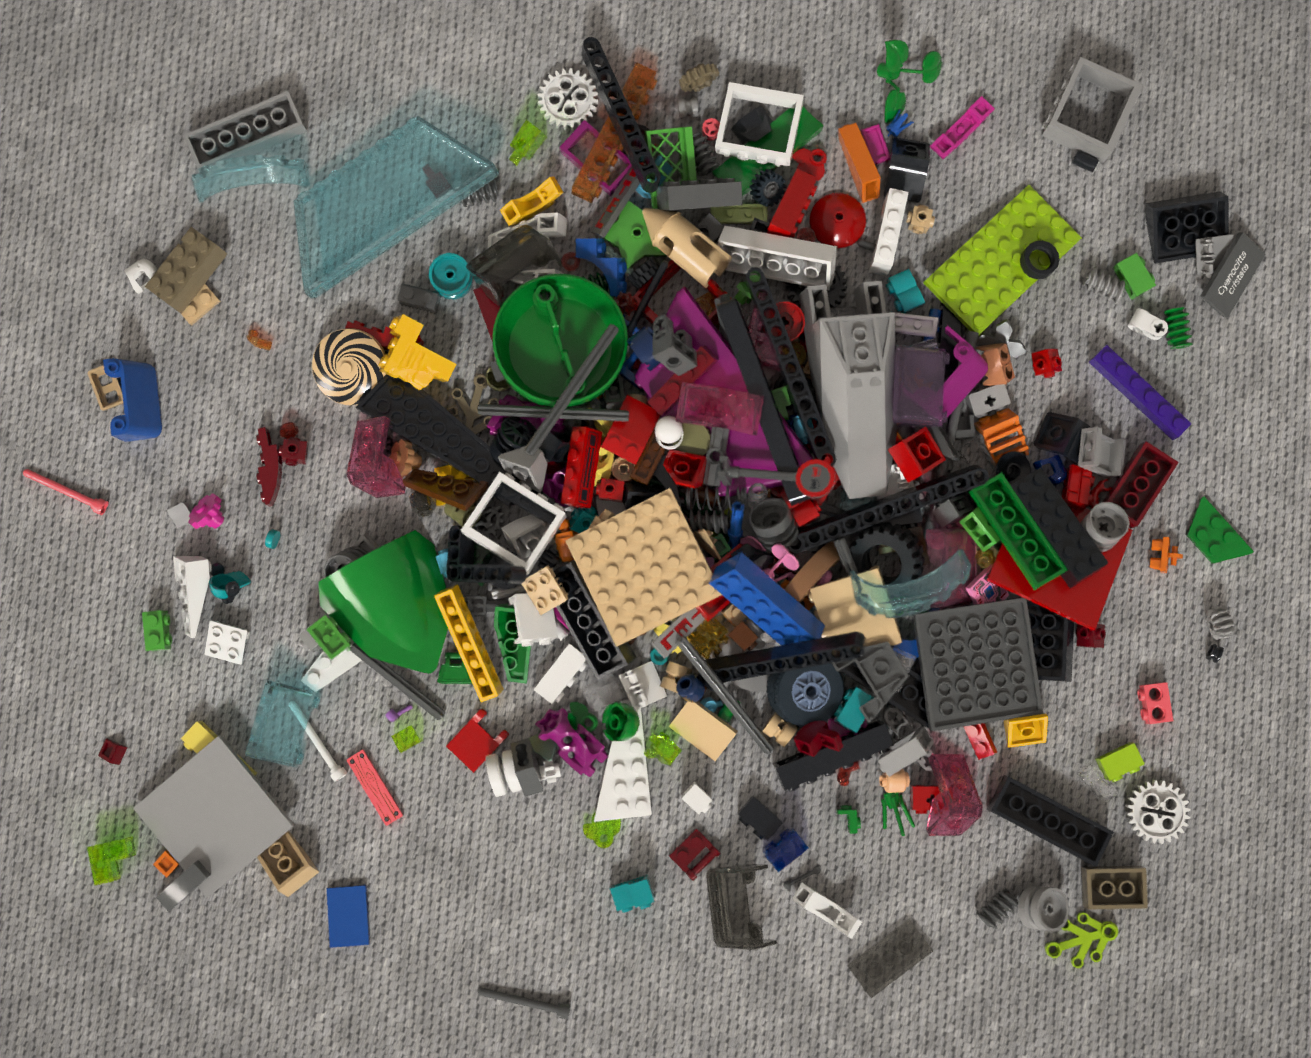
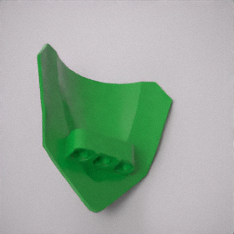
M414 530L360 557L318 582L320 607L336 621L340 628L369 657L427 674L433 673L436 670L448 626L434 596L441 590L446 589L436 560L435 546L419 532Z

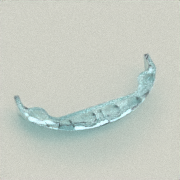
M249 155L217 161V165L201 167L200 173L192 174L191 176L199 203H203L207 198L219 192L242 186L257 184L310 186L308 166L304 159L288 160L284 155H274L272 157Z
M960 549L947 562L931 573L909 582L893 585L867 582L860 578L853 570L850 571L854 598L858 605L874 616L881 614L885 615L886 618H899L918 614L930 609L931 604L939 600L943 602L948 599L951 592L960 583L964 585L969 578L971 563L963 549Z

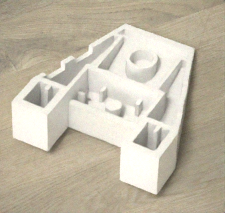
M558 212L541 213L533 219L521 221L516 226L507 227L488 235L487 273L521 285L540 276L564 274L557 269H548L549 238L566 237L567 218Z

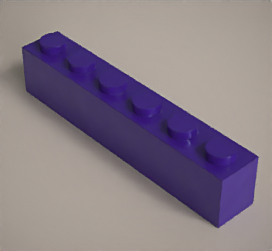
M1108 345L1101 348L1089 361L1101 375L1171 440L1179 438L1191 425L1179 411Z

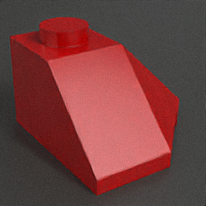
M671 449L668 451L663 465L675 484L698 488L702 486L707 459L705 456Z

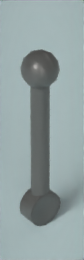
M815 866L812 871L790 882H784L783 886L785 889H789L791 885L812 874H819L821 869Z

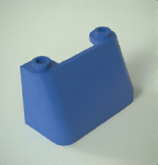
M116 358L104 359L105 373L112 378L121 377L125 415H119L112 419L110 423L111 436L124 442L158 437L162 432V422L155 368L144 362Z

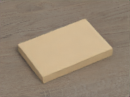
M698 701L694 703L686 702L669 725L672 730L714 761L717 760L738 732Z

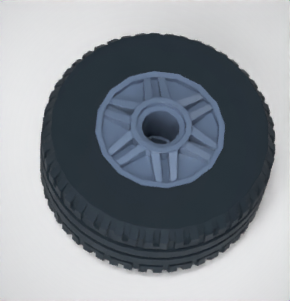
M832 663L770 674L767 680L768 685L766 686L768 701L776 714L799 727H804L814 721L826 722L834 716L843 701V677L840 671H836Z

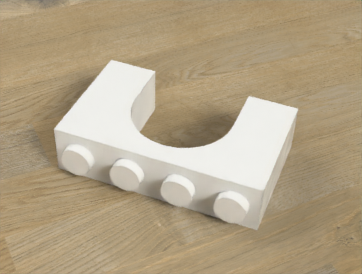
M890 188L884 199L880 217L882 219L881 228L871 257L869 273L887 276L893 266L909 192Z

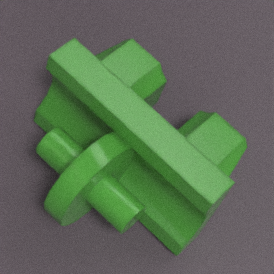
M752 275L749 277L750 280L753 282H758L760 280V277L758 275ZM740 282L736 286L739 291L734 298L742 305L751 303L752 297L746 282ZM762 291L756 294L757 298L762 296Z

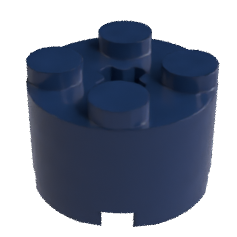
M644 326L626 340L629 344L633 343L630 347L641 362L650 365L647 367L649 371H652L661 364V362L653 357L652 327L649 326L647 328Z

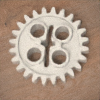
M570 68L569 73L562 69V74L555 71V77L549 74V82L543 80L545 87H539L542 93L538 94V99H540L538 106L541 107L540 113H545L544 119L550 118V125L556 122L557 128L563 125L564 130H566L567 126L570 125L571 129L574 130V125L577 124L579 126L582 121H587V117L593 119L591 112H597V108L594 105L599 104L598 100L595 99L598 97V92H594L596 90L595 85L591 86L592 79L586 81L587 74L580 76V70L573 74L572 68ZM564 84L571 85L569 89L561 88ZM583 94L586 96V98L584 100H578L577 96ZM570 96H571V99H572V100H571V101H570V100H567V101L565 102V97L568 99V98H570ZM554 98L560 100L558 104H552L550 102ZM568 109L575 111L572 115H567L565 112Z
M1152 780V785L1147 781L1144 782L1145 787L1138 785L1139 792L1132 790L1134 798L1128 797L1131 804L1125 806L1130 808V811L1126 812L1125 815L1131 816L1127 823L1134 824L1131 830H1138L1136 833L1138 837L1143 835V840L1148 841L1150 838L1151 843L1155 844L1156 840H1158L1160 844H1163L1164 838L1167 842H1171V836L1178 839L1177 832L1184 833L1181 827H1188L1184 820L1190 819L1185 814L1191 811V809L1185 807L1189 801L1182 800L1185 794H1177L1180 789L1179 787L1172 789V783L1168 782L1165 786V781L1160 780L1158 785L1157 780ZM1149 795L1153 797V803L1151 805H1147L1146 798ZM1168 799H1171L1172 807L1167 809L1165 803ZM1146 807L1155 810L1159 809L1166 812H1172L1175 815L1168 816L1163 814H1156L1152 812L1142 811L1141 808ZM1148 814L1150 816V822L1145 825L1143 823V818L1145 815ZM1168 818L1169 826L1164 828L1162 822Z

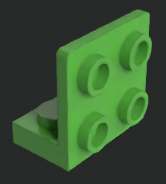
M324 615L306 630L332 661L344 650L350 651L351 640L345 632L340 633L338 631L339 625L332 617L328 619Z

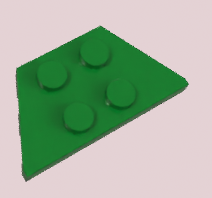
M1205 496L1200 498V503L1194 513L1186 536L1211 564L1252 554L1254 551Z

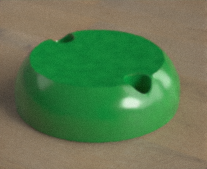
M571 274L540 276L518 287L501 306L493 327L492 342L495 361L507 383L517 393L536 404L553 407L610 324L618 327V333L566 408L579 406L592 401L604 393L619 375L625 362L628 347L625 319L615 300L592 281ZM546 293L550 295L549 300L547 299Z

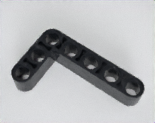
M454 525L450 528L447 557V577L450 581L522 584L525 582L527 571L522 566L473 564L475 541L461 532L462 526Z

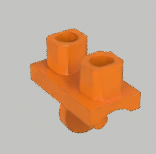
M1170 537L1152 540L1151 550L1162 551L1161 558H1150V568L1160 570L1161 573H1167L1169 558H1171L1170 565L1176 566L1177 559H1183V554H1178V546H1172V553H1169Z

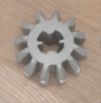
M1225 606L1207 610L1205 616L1210 634L1215 639L1229 638V636L1234 634V622L1230 611Z

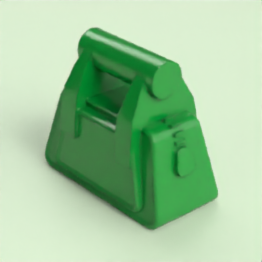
M446 652V661L440 668L437 682L440 684H473L463 661L462 664L451 663V660H462L459 652Z

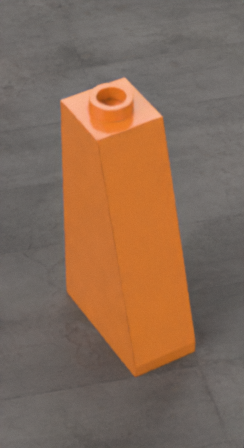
M857 123L844 125L838 129V139L862 203L877 199L880 197L881 177Z

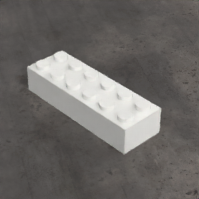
M724 226L718 240V246L732 256L726 271L747 274L749 269L757 267L763 271L765 278L804 286L826 285L827 290H830L835 276L837 246Z

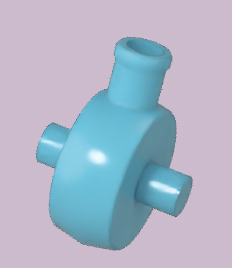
M706 697L700 702L713 713L717 707L723 706L721 700L716 702L711 697Z

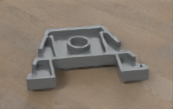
M889 642L865 647V653L861 658L832 663L836 671L839 672L855 662L875 693L876 697L859 707L868 723L876 717L910 676Z

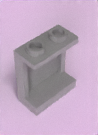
M1100 427L1082 429L1078 466L1106 478L1122 476L1126 440L1123 438L1112 439L1102 434V428Z

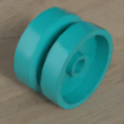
M445 253L434 259L429 267L430 282L435 291L439 292L443 298L456 300L469 293L473 285V275L463 257L455 253Z

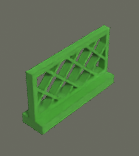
M692 126L645 131L646 144L652 157L657 152L664 158L660 165L657 166L659 172L665 177L663 182L668 180L674 181L670 177L676 170L681 173L680 185L681 181L697 180ZM671 132L678 133V141L675 145L667 139ZM650 134H657L662 138L657 147L651 143ZM664 142L672 147L667 155H664L659 150ZM674 150L680 155V160L677 164L669 159ZM666 161L674 167L668 175L661 170ZM657 190L651 193L652 209L658 208Z

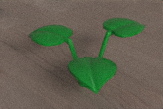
M900 40L885 41L886 63L881 62L879 64L877 75L885 78L886 83L894 87L895 90H891L887 96L884 123L893 121L899 109V115L902 114L906 105L905 93L900 92V88L892 80L897 79L900 72L923 74L922 80L924 83L934 82L942 68V57L938 52L931 51L926 54L922 63V70L904 69L901 67H903L902 63L907 60L909 55L908 45Z

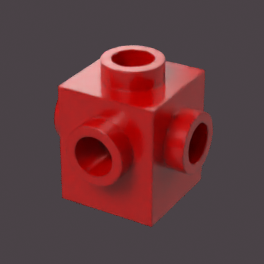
M1044 349L1031 353L1032 367L1036 376H1043L1046 379L1055 377V373L1062 371V361L1058 349Z

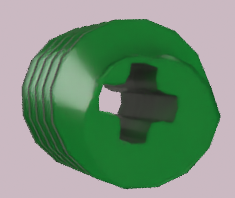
M1184 307L1164 311V315L1168 316L1165 319V322L1169 324L1168 331H1171L1166 334L1167 338L1171 339L1167 344L1173 346L1170 349H1181L1193 345V343L1187 342V339L1192 338V335L1186 334L1191 328L1185 327L1186 324L1190 323V320L1184 319V317L1189 315L1188 312H1183L1186 309Z

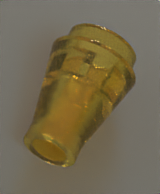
M980 549L975 555V560L981 568H987L993 564L995 555L989 549L985 552ZM981 559H987L988 562L984 563Z

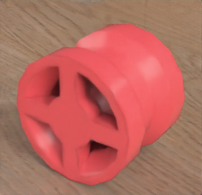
M714 118L704 121L702 135L707 136V140L713 141L717 139L720 126L719 121Z

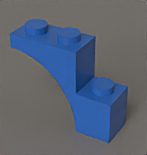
M576 238V258L586 259L594 263L603 272L608 281L610 296H625L627 290V283L625 281L627 264L625 258H605V239Z

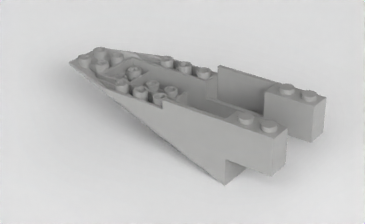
M882 281L863 282L854 290L857 315L831 317L826 285L807 286L799 294L801 310L805 316L804 333L812 388H815L817 409L836 455V463L833 467L849 499L887 495L893 460L888 449L895 445L897 437L895 312L886 313Z

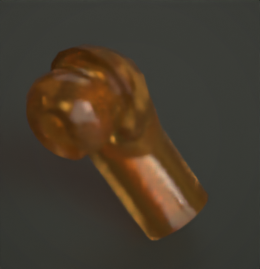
M249 330L247 340L255 347L270 351L272 341L258 338V331Z

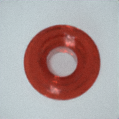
M567 252L563 255L561 259L563 268L567 271H574L579 267L580 258H576V253ZM573 259L574 264L569 265L567 261Z
M288 422L280 426L279 433L281 437L289 439L290 437H295L299 429L295 426V423Z

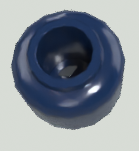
M687 674L678 680L676 691L684 700L694 703L703 697L705 686L695 675Z

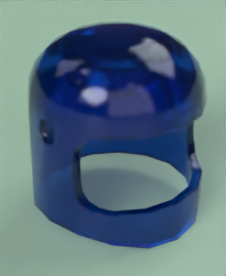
M1059 454L1032 463L1036 470L1042 468L1041 466L1045 464H1050L1054 474L1048 478L1054 486L1062 483L1067 477V470Z

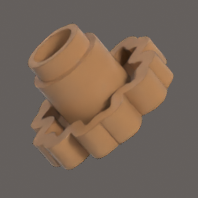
M404 439L395 442L391 448L388 465L389 469H391V476L402 479L413 469H419L422 464V457L412 449V442Z

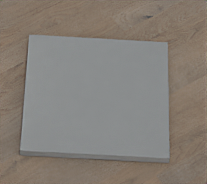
M221 735L217 736L133 808L184 871L198 860L211 875L198 886L206 898L211 896L295 826Z

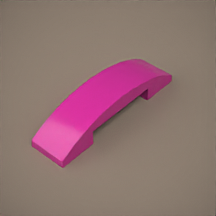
M981 96L962 117L930 145V148L944 160L987 119L995 108Z

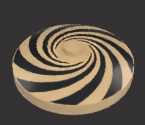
M352 328L334 331L324 337L315 349L312 359V371L315 382L319 389L331 400L344 405H358L386 375L379 371L381 368L379 362L386 353L381 344L367 332Z

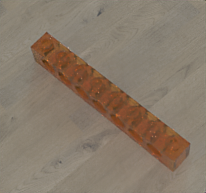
M637 62L622 89L636 121L641 116L642 110L640 109L642 105L646 106L649 100V91L654 90L658 81L655 79L656 71ZM609 116L572 186L571 194L590 203L593 202L595 197L599 198L603 189L601 185L603 182L606 183L610 176V167H614L617 163L618 156L616 155L618 151L622 152L624 149L618 135L612 133L616 130ZM604 147H610L612 150H606ZM597 162H601V163H603L604 165H603V166H599V165H597L596 163H597ZM588 178H594L596 181H590Z

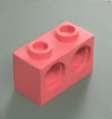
M1160 682L1139 685L1140 689L1137 691L1139 701H1142L1143 709L1140 710L1142 720H1145V724L1173 721L1168 683ZM1152 688L1156 691L1154 699L1149 696V691ZM1154 708L1159 710L1157 718H1154L1152 715Z

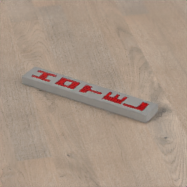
M696 608L680 615L651 645L663 658H666L678 646L676 640L681 636L687 638L705 618Z

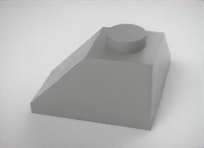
M526 446L503 453L498 457L503 469L508 474L513 472L520 479V484L524 483L532 488V490L541 493L548 464L542 450L538 448L536 453L531 456L525 452Z

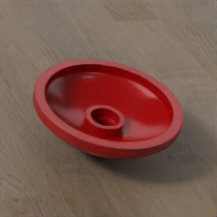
M831 193L825 195L815 203L811 210L810 228L814 237L821 244L837 246V249L846 248L856 243L865 230V211L862 205L848 194ZM836 215H841L842 219H836Z

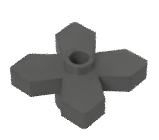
M1007 319L996 324V331L992 335L982 332L978 336L976 346L1006 343L1009 355L1016 358L1026 352V348L1021 340L1009 339L1013 328Z

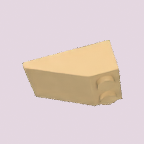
M289 831L257 856L276 889L287 897L319 873L310 857Z

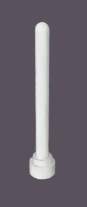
M290 701L288 704L290 709L331 769V778L334 782H337L348 773L344 767L341 768L340 765L336 764L297 703Z

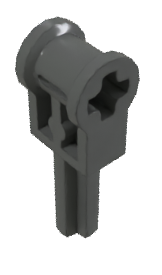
M463 596L466 604L468 601V608L472 616H486L487 612H495L496 605L509 603V601L487 600V596Z

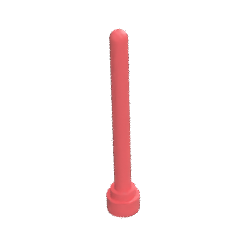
M29 469L23 471L24 476L91 506L93 512L99 515H103L109 505L108 501L104 499H92Z

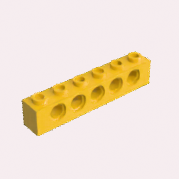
M456 584L441 590L434 597L480 702L499 696L504 688L459 585Z

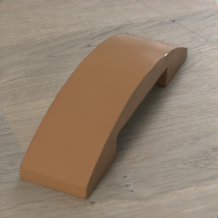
M830 541L823 546L800 569L784 589L799 603L809 594L810 589L820 578L841 560L835 544Z

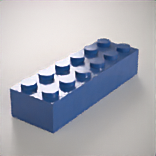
M742 552L716 566L709 584L780 645L821 638L825 625Z

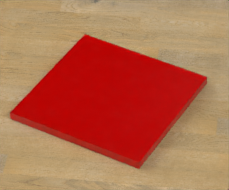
M1070 508L1080 523L1091 511L1087 508L1083 510ZM1128 528L1127 533L1112 549L1101 552L1108 561V564L1103 569L1071 589L1062 576H1059L1034 591L1003 543L1000 545L986 580L1093 631L1098 624L1133 530Z

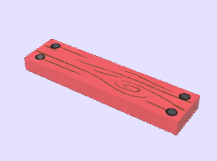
M363 749L348 758V764L385 825L387 826L402 817L403 813L365 750Z

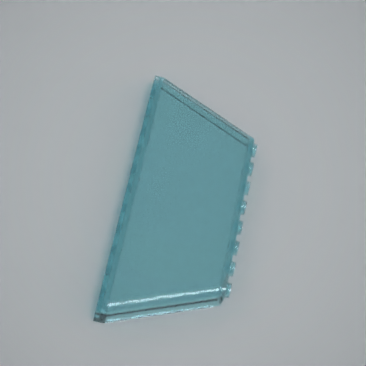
M419 116L409 119L401 128L394 129L391 135L385 139L378 140L373 147L362 151L360 156L354 160L347 161L344 167L331 172L329 177L323 181L316 182L313 188L300 193L298 198L293 201L303 289L306 295L310 298H316L327 292L495 179L499 174L493 162Z

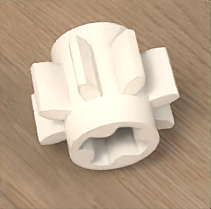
M553 759L552 761H543L544 765L539 766L541 779H547L548 784L557 782L556 778L561 777L559 763H553Z

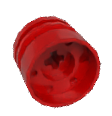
M788 301L778 302L776 306L781 318L784 317V321H787V325L784 326L790 341H793L803 332L805 316L796 304ZM768 309L765 311L764 316L771 319L774 317V313ZM772 328L771 334L774 337L781 336V331L778 328Z

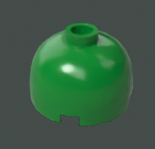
M616 702L609 704L602 718V723H605L606 729H603L604 734L611 741H627L635 736L639 728V716L635 708L627 703Z

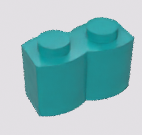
M909 269L887 279L885 286L890 295L893 294L896 300L894 301V306L898 312L901 311V313L906 314L925 304L923 295Z

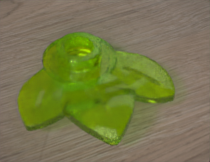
M595 811L592 816V823L583 824V832L587 838L594 840L598 847L608 848L613 843V836L620 831L621 819L594 822ZM601 835L607 836V840L605 842L600 841Z

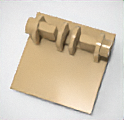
M549 565L526 578L525 582L522 583L540 615L569 599L568 593H566L563 586L560 587L562 583H557L559 578H554L556 575L553 568H550Z

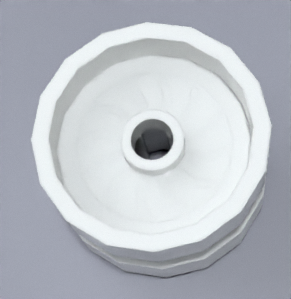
M511 749L502 752V762L496 753L486 756L487 773L496 797L507 794V783L512 792L522 790L515 774Z

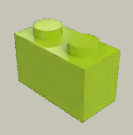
M1132 742L1095 758L1105 780H1112V782L1121 780L1123 774L1128 772L1132 774L1141 770L1140 766L1145 764L1135 743Z

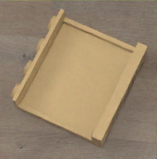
M879 565L871 567L870 570L813 586L810 589L808 596L810 602L815 604V617L825 625L822 638L851 632H861L866 637L865 647L889 642L891 646L902 643L900 629Z

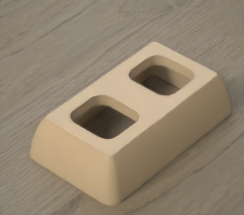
M104 365L88 371L90 382L102 411L123 404L122 390L117 378H112V383L102 386L99 377L106 374ZM115 390L119 399L109 404L105 395Z

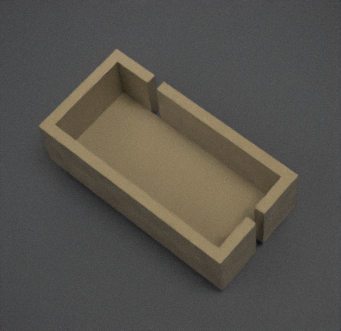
M192 227L182 237L181 241L183 243L176 245L145 285L148 290L181 314L227 256V253L217 244Z

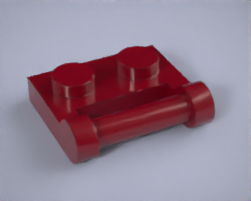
M696 828L669 857L694 881L709 862L721 853ZM707 847L710 851L690 869L687 865Z

